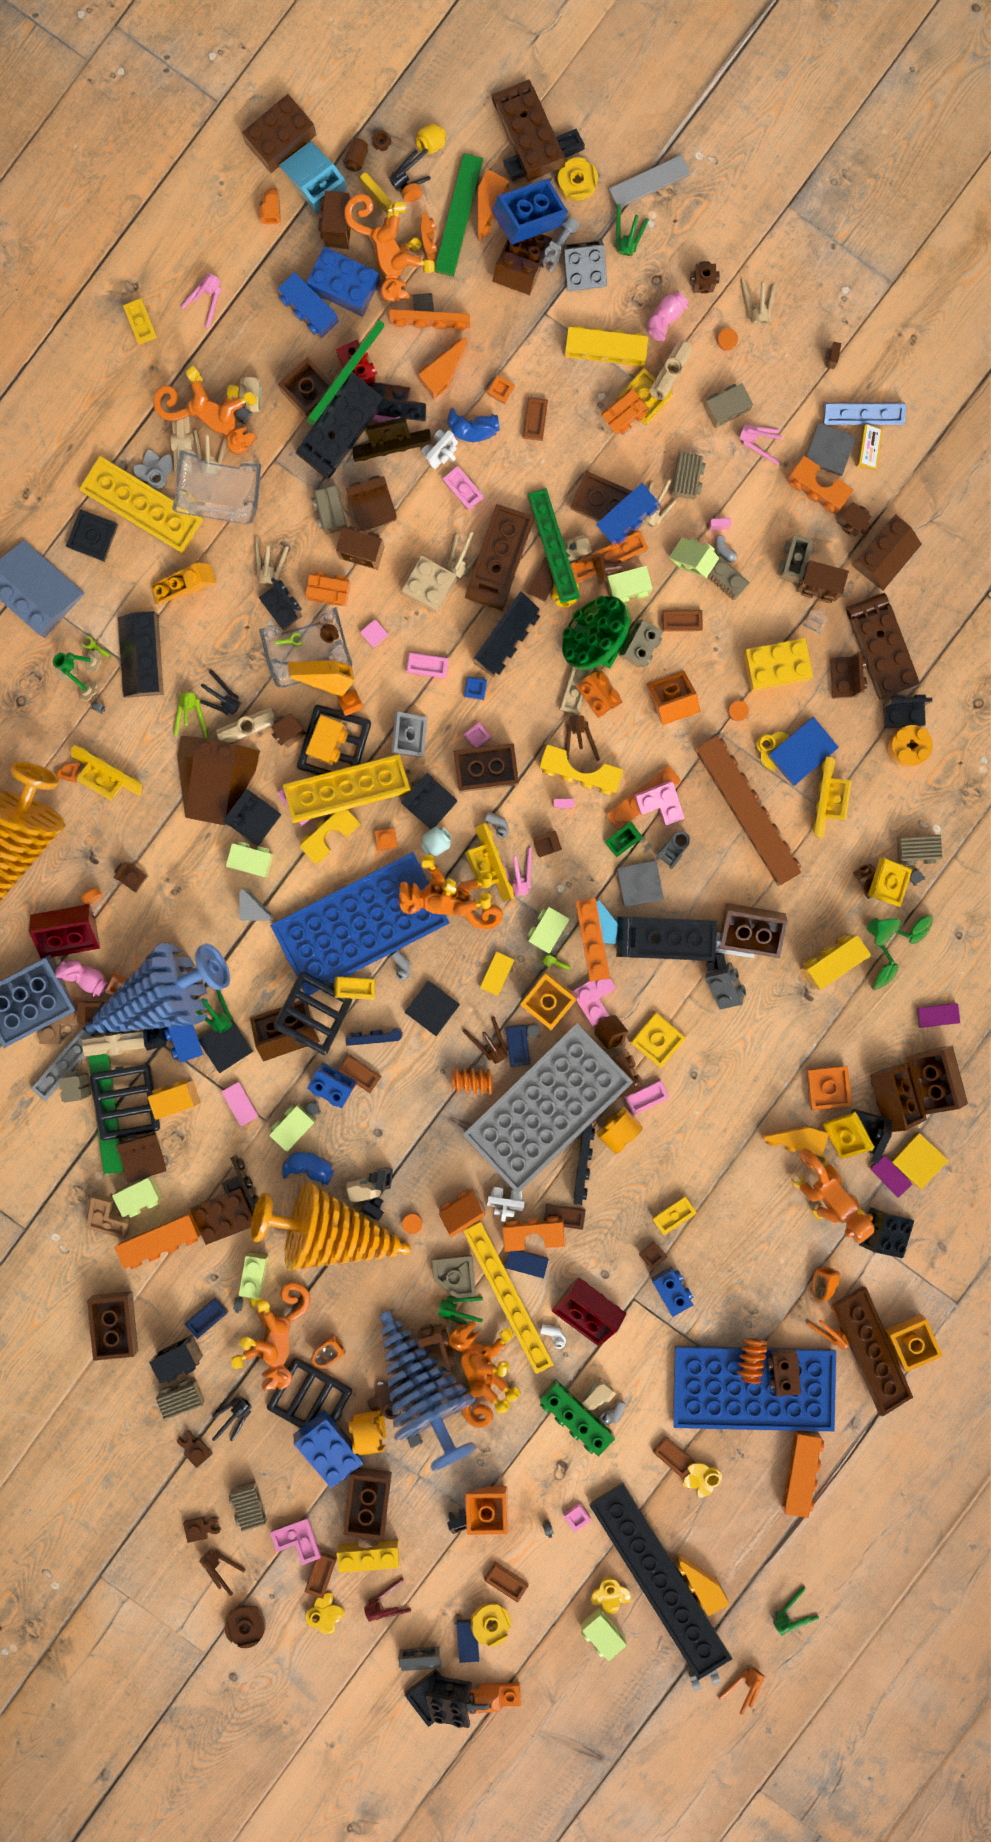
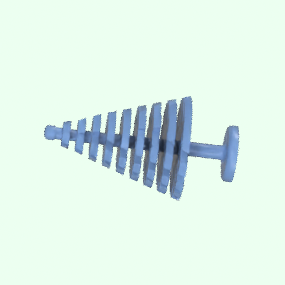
M166 942L159 944L145 958L149 960H145L141 964L142 967L137 968L131 974L130 978L109 999L110 1002L104 1004L100 1011L94 1015L93 1021L86 1024L85 1029L88 1034L93 1035L97 1032L105 1034L199 1024L205 1020L207 1014L196 1015V1011H203L207 1008L201 999H192H195V996L207 994L204 984H192L204 979L213 989L222 990L228 987L230 972L227 963L213 945L206 943L199 946L195 953L197 968L190 972H182V969L195 966L190 958L174 957L173 954L183 951L177 946Z
M390 1311L381 1313L380 1319L385 1325L381 1330L382 1337L388 1334L391 1336L383 1342V1348L389 1349L395 1346L392 1351L385 1354V1362L401 1358L386 1368L387 1375L398 1373L388 1381V1388L390 1389L394 1386H399L389 1394L390 1402L396 1401L398 1398L399 1400L402 1399L392 1406L393 1415L403 1411L393 1420V1428L403 1426L394 1434L395 1441L399 1439L400 1441L404 1440L409 1436L411 1437L432 1427L444 1451V1455L434 1460L430 1465L433 1472L477 1449L473 1442L456 1447L443 1422L452 1414L458 1413L473 1403L476 1399L471 1394L458 1398L467 1390L463 1385L448 1388L456 1383V1379L453 1375L441 1378L448 1373L445 1367L440 1366L438 1369H432L439 1363L435 1357L423 1360L430 1354L426 1348L409 1354L411 1350L419 1347L418 1341L413 1339L404 1343L413 1334L409 1330L398 1333V1330L404 1325L400 1321L394 1322Z

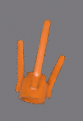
M831 1307V1310L833 1311V1313H834L836 1319L838 1320V1317H837V1315H836V1313H835L834 1308ZM819 1320V1324L831 1334L830 1336L812 1323H806L807 1326L828 1339L834 1346L837 1345L841 1350L849 1347L843 1329L838 1328L833 1331L826 1323Z
M751 1667L750 1670L745 1668L743 1673L718 1697L719 1700H722L745 1678V1684L750 1687V1690L740 1710L741 1715L744 1714L748 1704L750 1708L753 1707L760 1686L765 1678L764 1674L754 1667Z

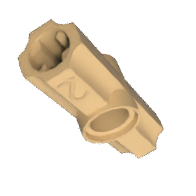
M678 341L649 390L652 397L657 400H664L693 351L685 341Z
M191 416L178 421H172L171 448L174 453L175 474L189 475L193 473L192 452L194 451V440L191 433Z
M272 707L266 708L217 729V736L220 742L230 744L247 736H253L256 732L273 726V722L277 719ZM245 722L252 723L250 731H243L242 727Z
M143 1030L125 1033L121 1031L103 1034V1036L82 1038L84 1057L99 1054L118 1055L127 1050L145 1048Z

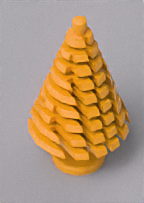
M24 761L12 762L10 767L12 776L24 783L21 796L14 792H0V902L3 900L2 897L8 894L10 888L26 873L24 871L31 868L34 861L40 857L42 852L47 849L49 844L54 841L57 834L66 825L63 823L64 819L60 814L49 806L33 799L36 788L45 790L56 788L59 782L58 776L42 766Z
M307 1182L301 1188L290 1217L272 1214V1197L268 1193H262L256 1203L251 1222L250 1238L252 1242L262 1241L269 1226L287 1230L284 1260L289 1271L297 1270L299 1267L307 1269L311 1265L313 1267H321L324 1264L327 1266L336 1263L345 1264L349 1260L350 1262H358L361 1259L363 1261L371 1260L373 1257L375 1259H382L385 1254L389 1258L395 1257L397 1253L408 1255L411 1250L409 1243H400L398 1236L394 1234L389 1236L387 1229L383 1227L380 1229L377 1223L374 1221L370 1222L362 1214L359 1216L355 1209H349L347 1204L341 1201L338 1202L337 1198L328 1195L321 1188L317 1189V1186L311 1182Z

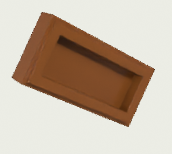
M528 397L523 439L543 441L548 400Z
M662 610L663 632L703 630L702 610Z
M349 1054L337 1070L355 1080L357 1085L368 1093L372 1092L382 1077Z
M664 1436L652 1450L657 1457L682 1479L689 1473L688 1466L696 1463L667 1436Z
M320 1552L322 1557L315 1560L304 1592L323 1599L337 1557Z
M497 1562L493 1564L484 1578L485 1582L517 1603L529 1587L527 1582Z

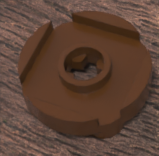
M242 1605L236 1607L229 1613L225 1623L227 1639L231 1643L237 1644V1647L251 1648L257 1645L266 1629L265 1618L257 1606ZM243 1622H246L250 1625L248 1631H245L244 1628H240Z

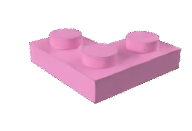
M670 780L634 794L640 814L643 815L659 808L663 823L666 826L684 819L673 781Z
M611 979L588 981L572 991L578 996L577 1002L592 1026L597 1024L599 1019L609 1016L599 998L616 989Z
M309 1517L270 1532L276 1552L296 1546L301 1565L322 1557Z

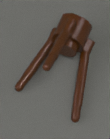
M581 715L568 718L569 724H566L565 747L567 760L569 759L571 731L572 734H577L579 749H583L581 734L584 733L585 729L595 758L599 761L600 757L590 733L588 721H585L584 716Z
M495 1017L491 1019L500 1045L498 1043L493 1044L487 1033L483 1031L482 1034L490 1046L488 1051L466 1029H463V1033L486 1055L489 1061L493 1060L494 1064H497L508 1056L506 1053L508 1048L504 1044Z
M210 1549L199 1562L217 1588L221 1589L223 1587L232 1596L233 1592L215 1570L220 1564L218 1559L223 1560L241 1572L246 1570L222 1555L218 1550L213 1552Z

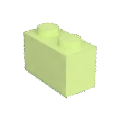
M681 538L669 559L678 568L707 578L719 557L714 553L715 549L707 543L702 545L692 538L690 540Z
M647 566L607 576L610 596L617 597L624 603L629 602V599L637 597V599L646 598L653 590Z
M238 841V844L232 843L226 867L268 877L273 859V854L269 853V849L258 846L257 850L249 848L250 844Z
M548 907L547 910L542 909L537 918L540 920L537 927L532 926L527 936L530 937L528 942L550 953L570 919Z
M299 1104L296 1107L292 1105L284 1113L286 1118L282 1122L278 1120L271 1127L273 1132L269 1136L286 1152L316 1121Z
M149 1176L112 1195L122 1217L129 1215L130 1218L141 1213L140 1209L145 1206L149 1209L159 1204L158 1200L163 1197L153 1176Z
M255 1252L247 1253L239 1296L254 1299L260 1298L263 1291L269 1255Z
M600 1608L595 1610L581 1623L582 1636L587 1642L591 1641L595 1645L594 1648L600 1657L604 1656L610 1661L627 1646L625 1636Z

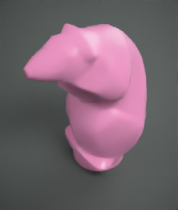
M679 291L665 296L647 323V330L653 340L664 341L668 324L677 320L684 309H688L686 305L689 301Z
M76 960L62 961L55 971L56 978H63L71 982L76 981L84 991L93 993V997L96 995L101 996L108 985L101 971L80 964Z

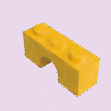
M348 809L331 813V817L327 821L322 820L315 827L317 830L312 835L308 833L301 840L302 844L299 847L316 865L332 852L326 845V836L329 832L338 830L347 838L361 825Z
M399 1539L379 1541L376 1546L368 1548L359 1547V1543L339 1544L337 1550L338 1573L399 1568Z

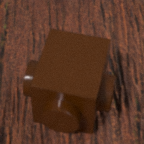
M852 502L837 523L843 527L842 529L845 533L856 537L860 532L864 534L871 525L868 521L872 516L869 515V511L865 507L858 506Z

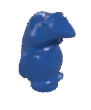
M451 408L449 411L448 426L454 436L460 440L479 442L496 435L497 431H500L497 415L479 416L474 420L467 421L463 416L457 415L454 408Z
M295 1152L283 1162L282 1177L285 1179L292 1173H306L309 1179L321 1182L322 1185H328L334 1170L331 1169L332 1164L324 1158L313 1153Z

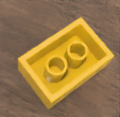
M806 638L746 649L743 652L750 692L806 682L813 678Z
M842 935L836 940L837 944L831 947L829 945L820 951L821 955L815 958L811 957L803 963L804 967L801 968V971L814 989L822 990L871 956L858 935Z

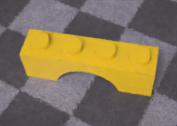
M550 745L546 746L539 767L543 769L542 773L554 776V773L562 775V780L573 783V780L581 782L580 786L589 789L595 786L600 788L599 792L611 795V792L616 793L624 771L623 769L603 764L599 770L593 773H580L569 764L566 750Z

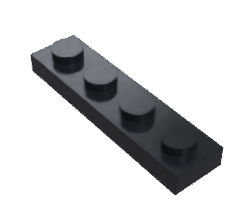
M577 128L556 137L565 158L585 150V144ZM516 155L503 160L504 167L511 181L525 176Z
M592 1123L582 1132L573 1198L574 1204L582 1205V1201L587 1199L588 1188H584L585 1180H589L590 1168H587L588 1160H592L593 1148L589 1147L590 1140L595 1138V1128H592Z

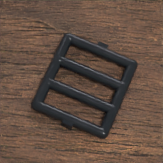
M319 704L315 705L297 762V768L316 775L333 772L306 763L308 757L306 751L320 714L362 726L359 737L348 734L346 742L357 745L354 756L341 753L338 759L339 761L351 764L350 767L359 765L371 728V721L352 714L345 716L342 709L339 711Z
M300 972L274 1023V1028L295 1039L294 1043L300 1046L304 1044L320 1054L326 1055L348 1012L352 999L336 998L343 1003L339 1012L300 991L305 981L334 997L332 984L327 981L322 982L305 972ZM298 998L334 1018L335 1020L331 1028L292 1008L295 999ZM287 1015L327 1035L323 1045L284 1025Z
M149 1064L126 1068L119 1066L115 1067V1070L97 1072L90 1075L99 1136L102 1141L122 1137L129 1139L134 1138L138 1134L160 1130L159 1119L155 1120L149 1100L147 1105L108 1112L103 1110L102 1100L140 1093H147L148 1099V1096L152 1095L154 1090ZM143 1073L145 1085L100 1092L99 1080ZM150 1112L152 1124L107 1132L105 1120Z
M294 1358L288 1370L293 1377L297 1368L302 1369L308 1373L287 1411L277 1406L286 1388L281 1390L277 1388L267 1405V1410L301 1429L316 1417L333 1387L343 1393L330 1415L335 1422L339 1421L343 1414L342 1410L352 1394V1388L303 1360ZM316 1377L325 1382V1385L306 1419L303 1421L294 1416Z

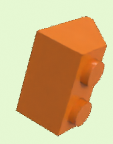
M685 671L647 684L653 705L662 725L701 712L697 693Z
M467 1189L457 1195V1200L454 1202L449 1200L440 1206L439 1216L451 1238L486 1215V1209L473 1189L469 1192Z
M487 1486L466 1493L467 1535L508 1534L507 1486Z

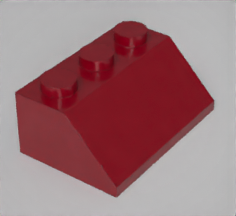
M90 904L30 915L29 934L41 959L48 955L56 957L100 949L96 920Z
M579 1277L567 1288L551 1310L598 1347L619 1330L627 1314L618 1305L612 1303L602 1293H599Z

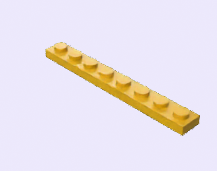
M479 1221L467 1227L463 1232L535 1373L537 1374L553 1366L554 1363L482 1222Z

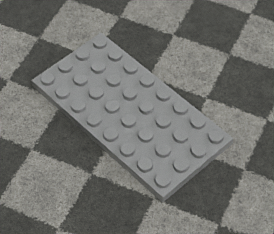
M577 1023L493 1104L463 1136L518 1194L634 1081Z

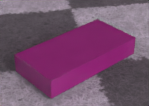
M958 1003L917 1008L919 1028L960 1023Z
M884 1154L878 1164L874 1163L869 1168L897 1198L913 1185Z

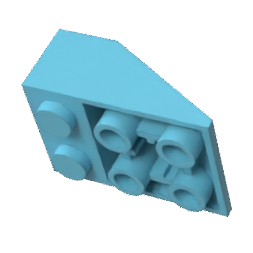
M311 141L279 164V167L315 214L320 211L321 198L325 197V191L345 192L347 190L344 177Z

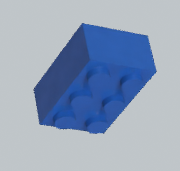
M549 179L499 195L492 209V213L511 245L561 227L568 213Z
M324 246L306 283L318 296L363 317L380 283L379 272Z
M326 1410L322 1411L293 1434L295 1447L330 1488H333L363 1464L362 1455L353 1453L352 1441Z

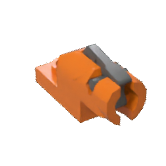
M520 1683L480 1684L479 1689L471 1690L466 1704L468 1714L500 1712L501 1707L521 1706Z

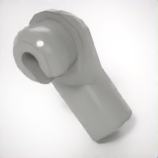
M716 536L717 556H721L726 562H734L737 559V553L726 547L725 536Z
M488 812L485 821L495 825L496 835L499 838H505L509 834L506 819Z
M397 951L391 958L398 964L396 978L403 981L410 975L411 964Z
M617 1400L612 1410L605 1411L600 1415V1422L605 1425L618 1422L626 1403Z

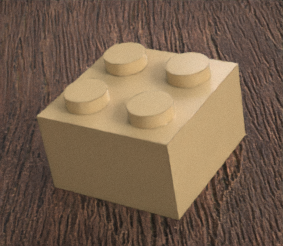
M421 556L402 589V594L438 615L457 581V575Z

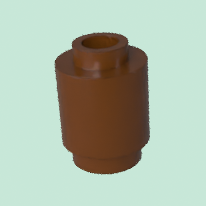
M354 138L349 143L343 159L345 167L352 172L362 170L368 153V144L362 139Z

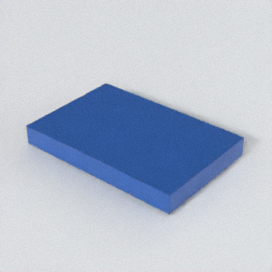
M812 717L773 750L768 757L791 785L795 786L822 763L826 756L829 757L839 747L818 721Z

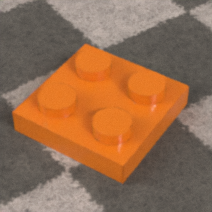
M848 1066L807 1070L811 1110L852 1106Z

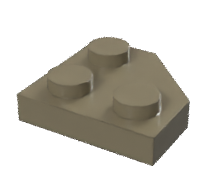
M472 1255L432 1259L434 1281L447 1289L455 1298L476 1296Z

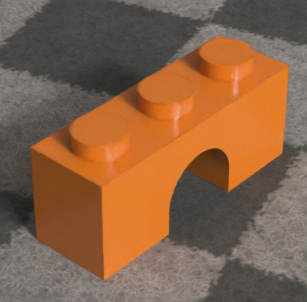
M803 456L787 481L790 482V486L794 489L805 492L810 500L821 503L826 511L837 514L854 489L838 478L832 486L821 487L816 482V473L820 466L806 456Z
M558 1216L547 1217V1221H539V1218H529L527 1222L509 1220L502 1228L505 1252L525 1250V1238L532 1233H537L543 1237L545 1248L565 1247L566 1244L564 1219H559Z

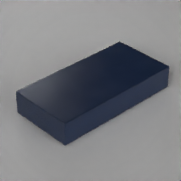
M526 1025L507 1026L506 1034L510 1066L529 1065L530 1057Z
M521 1250L509 1251L505 1268L544 1279L549 1258Z
M215 1297L185 1322V1325L198 1339L229 1311Z
M457 1620L459 1663L479 1662V1644L472 1634L471 1620Z

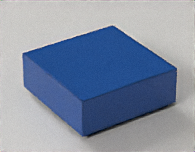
M467 677L464 697L484 700L487 680Z

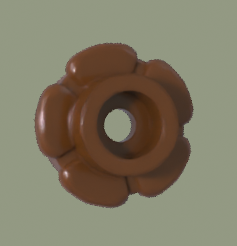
M383 130L377 131L372 137V145L376 150L386 151L392 143L391 137Z
M324 624L320 629V637L323 641L332 643L339 638L338 630L332 624Z

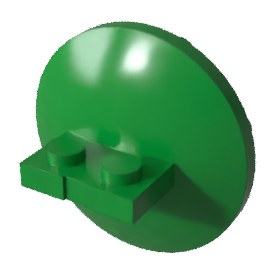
M599 596L573 613L572 620L562 633V653L565 660L571 666L579 670H589L599 665L611 668L618 656L617 654L630 635L628 633L630 612L626 604L614 596ZM575 620V621L577 622V624H576L575 628L573 629V628H571L570 626H571V624L573 623V621Z

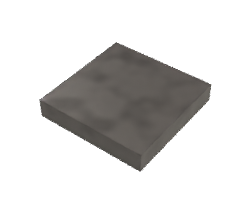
M819 423L806 457L819 465L821 469L842 476L856 436Z
M657 860L617 868L624 907L664 900Z

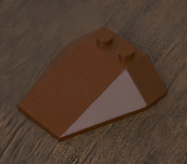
M181 735L177 756L185 818L225 826L226 824L223 820L245 792L257 770L260 751L235 744Z

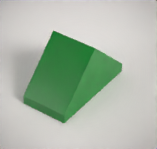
M629 822L607 839L605 843L617 858L642 839L643 836L633 823Z

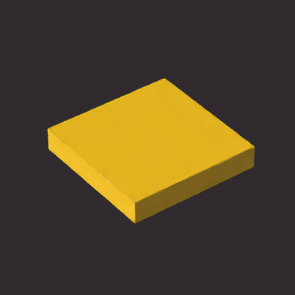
M643 368L618 395L617 400L634 388L649 407L646 411L647 415L640 420L643 424L647 425L673 397V393L669 391L664 400H657L652 397L649 390L656 378Z
M880 857L868 896L893 906L901 907L912 869Z
M655 1012L630 1043L657 1066L662 1068L686 1037Z
M856 1112L825 1121L822 1124L826 1132L829 1133L828 1136L840 1159L865 1153L875 1148Z
M917 1133L891 1162L922 1190L949 1160L920 1133Z

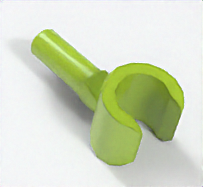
M299 633L293 634L291 638L274 640L275 645L292 643L296 647L303 645V642H294L296 637H302Z
M86 636V638L91 640V643L88 646L82 643L84 648L98 650L107 658L110 656V653L100 648L93 638Z
M547 954L542 959V962L549 968L556 964L561 968L570 970L571 966L560 962L550 954Z

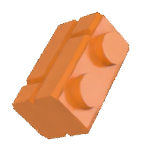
M632 388L601 415L615 434L621 433L623 435L631 428L630 424L633 421L637 420L639 422L647 415L646 411L649 407L638 392Z
M315 571V574H309L305 597L309 601L347 607L351 583L349 580H346L347 577L335 575V578L327 577V573Z

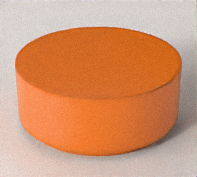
M412 183L403 188L402 195L406 202H413L421 198L423 192L419 184Z
M730 328L723 329L717 338L718 346L725 351L732 350L738 342L737 333Z
M735 701L729 706L728 714L732 720L742 721L748 716L749 707L743 701Z
M93 888L81 896V900L84 905L91 904L98 900L102 894L98 888Z
M416 1213L407 1214L402 1221L404 1231L409 1234L418 1233L422 1228L421 1217Z

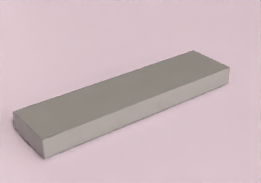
M680 155L609 188V193L616 208L618 204L624 207L688 177L690 171L683 156Z
M82 1028L30 1089L44 1101H47L59 1088V1080L65 1077L64 1073L73 1071L84 1059L82 1038L95 1036L88 1034L86 1029Z

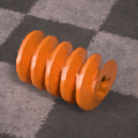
M455 1067L452 1073L451 1093L454 1087H456L458 1093L464 1088L467 1094L470 1088H472L474 1094L480 1088L482 1094H485L486 1089H488L491 1095L493 1075H491L490 1069H487L485 1075H483L482 1069H479L478 1073L475 1074L474 1068H471L469 1074H467L466 1068H463L462 1072L459 1073L458 1068Z
M757 1338L742 1339L747 1346L741 1347V1350L745 1351L746 1354L739 1355V1357L745 1361L738 1363L743 1370H738L736 1373L741 1375V1380L745 1382L759 1384L762 1381L759 1376L763 1375V1371L760 1369L764 1367L762 1360L766 1359L763 1352L767 1351V1347L764 1344L768 1342Z

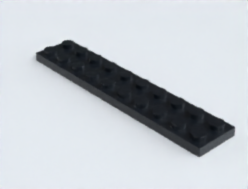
M622 1482L589 1503L595 1516L698 1681L732 1660L728 1649L690 1591L625 1484Z

